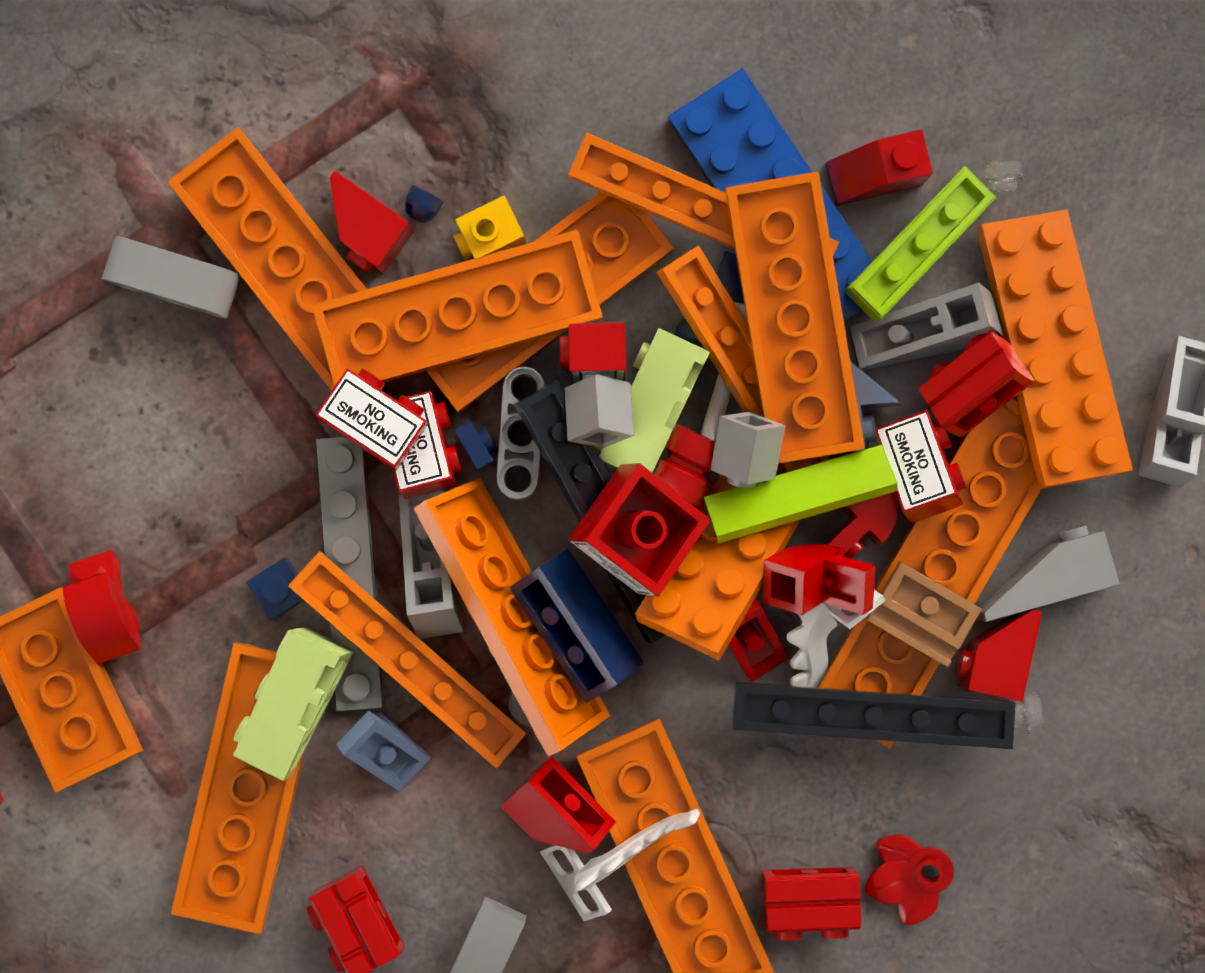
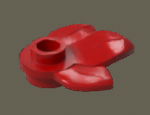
M902 834L889 835L877 840L878 852L885 862L871 873L864 888L865 892L873 899L882 903L892 905L899 903L900 917L905 925H914L929 918L937 910L939 892L945 890L953 880L954 865L950 856L937 847H921L910 836ZM926 865H933L939 870V874L933 878L927 877L923 874L922 868Z

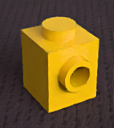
M505 196L455 219L460 233L453 237L465 260L471 257L474 259L526 244L525 236Z

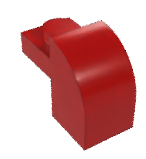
M894 492L841 507L850 518L823 545L844 548V557L853 558L866 545V542L862 539L865 534L875 544L884 543L891 534L897 518V503Z
M806 544L785 548L764 560L763 603L799 615H804L821 603L864 615L873 609L875 565L844 557V548L838 546Z
M109 550L69 564L70 585L63 587L64 602L72 627L80 643L93 660L100 664L141 650L138 614L122 593L120 559L115 552Z

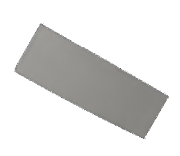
M1178 335L1172 345L1153 404L1142 449L1138 476L1182 488L1197 475L1202 435L1205 433V343Z
M485 896L449 973H502L525 925L527 915Z

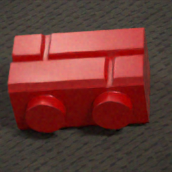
M993 331L977 335L969 340L964 347L965 352L951 363L947 362L935 367L929 374V380L918 389L926 403L931 407V411L940 426L960 438L1035 381L1025 365L1020 361L1021 359L1012 345Z
M363 865L319 887L308 897L311 903L307 907L309 919L318 932L325 930L332 944L328 948V954L337 972L369 973L373 969L401 955L405 946Z
M853 866L762 870L764 926L767 933H775L776 939L785 941L799 940L803 938V932L821 931V936L824 938L841 939L849 937V930H861L859 875Z

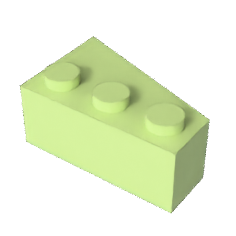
M658 328L651 345L646 342L643 343L633 364V367L639 369L632 386L630 385L634 436L605 448L595 447V449L601 451L599 456L604 465L617 470L620 464L641 463L653 473L710 353L709 351Z
M308 627L288 630L277 650L276 659L270 673L264 677L255 694L257 702L251 716L246 715L234 735L233 740L238 742L233 756L282 781L292 776L355 651Z

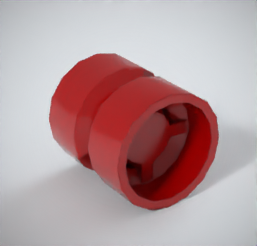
M675 424L665 446L669 456L668 458L659 459L653 474L689 503L703 507L705 503L704 497L709 495L713 486L709 476L710 473H714L710 469L715 441L679 424Z

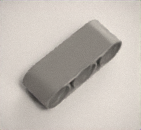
M115 236L101 279L131 291L227 319L241 275L210 263L128 238Z
M526 366L517 367L510 371L504 381L497 483L502 493L516 501L527 500L537 492L541 474L542 454L534 440L526 446L519 447L512 444L509 437L513 426L518 423H524L514 406L516 402L520 401L513 396L512 390L515 383L520 379L528 378L536 382L537 390L545 386L540 373ZM521 467L527 469L531 474L530 486L523 492L509 490L506 483L508 473L514 468Z

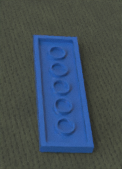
M743 68L668 116V123L709 185L725 192L726 187L812 172ZM821 186L829 236L831 239L839 242L833 255L843 320L846 322L863 310L844 290L872 260Z

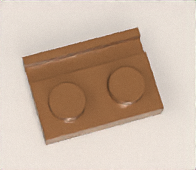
M898 562L880 592L886 601L867 615L865 619L942 665L949 667L952 662L950 660L956 650L962 645L982 609L906 564Z

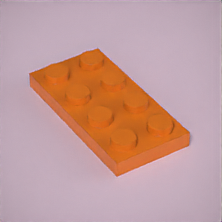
M720 474L712 486L709 495L733 489L737 486L728 483V477ZM704 503L703 507H700L698 510H700L703 514H705V515L709 518V515H708V512H707V509H706V506H705V503ZM800 520L719 544L710 521L660 596L646 595L635 613L637 621L719 661L763 586L764 560L785 548Z
M63 587L0 616V675L55 793L144 751L104 664H97L80 643L72 627L64 602Z

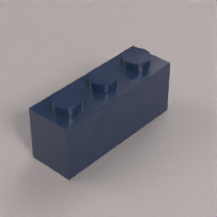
M568 548L509 587L586 703L618 685L644 663Z

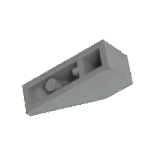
M979 282L888 313L877 323L870 319L850 326L861 370L964 350L967 342L973 337L987 334L990 331H993L1000 337H1004L994 296Z
M444 490L410 499H405L402 495H399L407 617L419 639L464 632L461 596L413 509L425 500L444 493Z
M1087 525L1059 532L1061 536L1060 541L1049 543L979 606L982 610L976 620L987 622L1119 585V579L1105 531L1088 532Z

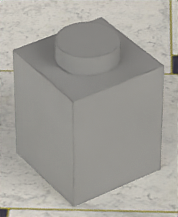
M592 372L585 374L583 380L564 388L568 441L605 448L634 436L629 382L613 379L609 373Z
M751 412L720 416L710 470L727 476L728 483L743 488L755 487L757 482L775 479L786 425Z

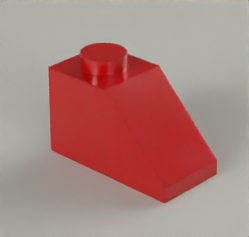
M922 129L875 140L826 162L836 206L920 187L933 174Z
M334 170L329 178L339 238L346 249L349 250L346 258L366 273L373 267L381 274H384L414 233V230L407 220Z
M755 598L728 645V648L751 683L789 659L763 608Z
M1030 609L1012 614L970 640L966 651L961 650L956 661L955 676L960 678L958 686L976 692L1023 702L1042 611Z
M552 756L525 778L500 806L533 840L588 854L595 850L616 823Z

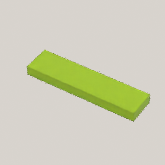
M964 166L860 273L844 292L877 323L997 197Z
M879 445L777 475L775 479L755 483V487L752 488L736 487L704 497V502L719 544L895 492L898 488V482L883 446Z

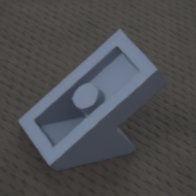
M851 362L865 449H868L869 443L876 442V424L874 415L867 416V408L902 406V403ZM865 449L855 450V451H849V452H845V453L851 454V453H855V452L862 451V450H865Z
M368 710L336 744L345 757L399 792L431 759L410 736L382 711L375 715Z

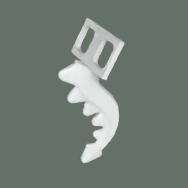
M874 590L873 609L864 615L856 613L855 615L848 616L841 611L842 608L821 603L804 615H799L802 624L790 631L786 638L791 644L800 648L790 660V666L796 670H803V672L791 677L790 684L792 686L817 687L828 670L826 638L831 630L838 625L834 618L851 629L886 601L883 595Z
M694 809L658 821L628 838L609 852L591 858L585 865H583L576 852L572 849L551 845L541 850L540 853L583 921L606 915L612 910L596 883L616 871L665 834L694 825L700 812L698 809ZM558 849L563 851L573 866L574 871L565 872L553 855V851ZM586 889L599 910L590 911L577 891Z

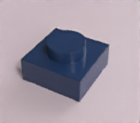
M469 421L455 429L456 434L478 471L482 472L496 464L491 453L497 451L498 448L485 426L477 430L474 424Z
M288 558L281 559L246 582L270 621L304 601L288 587L291 581L298 575Z

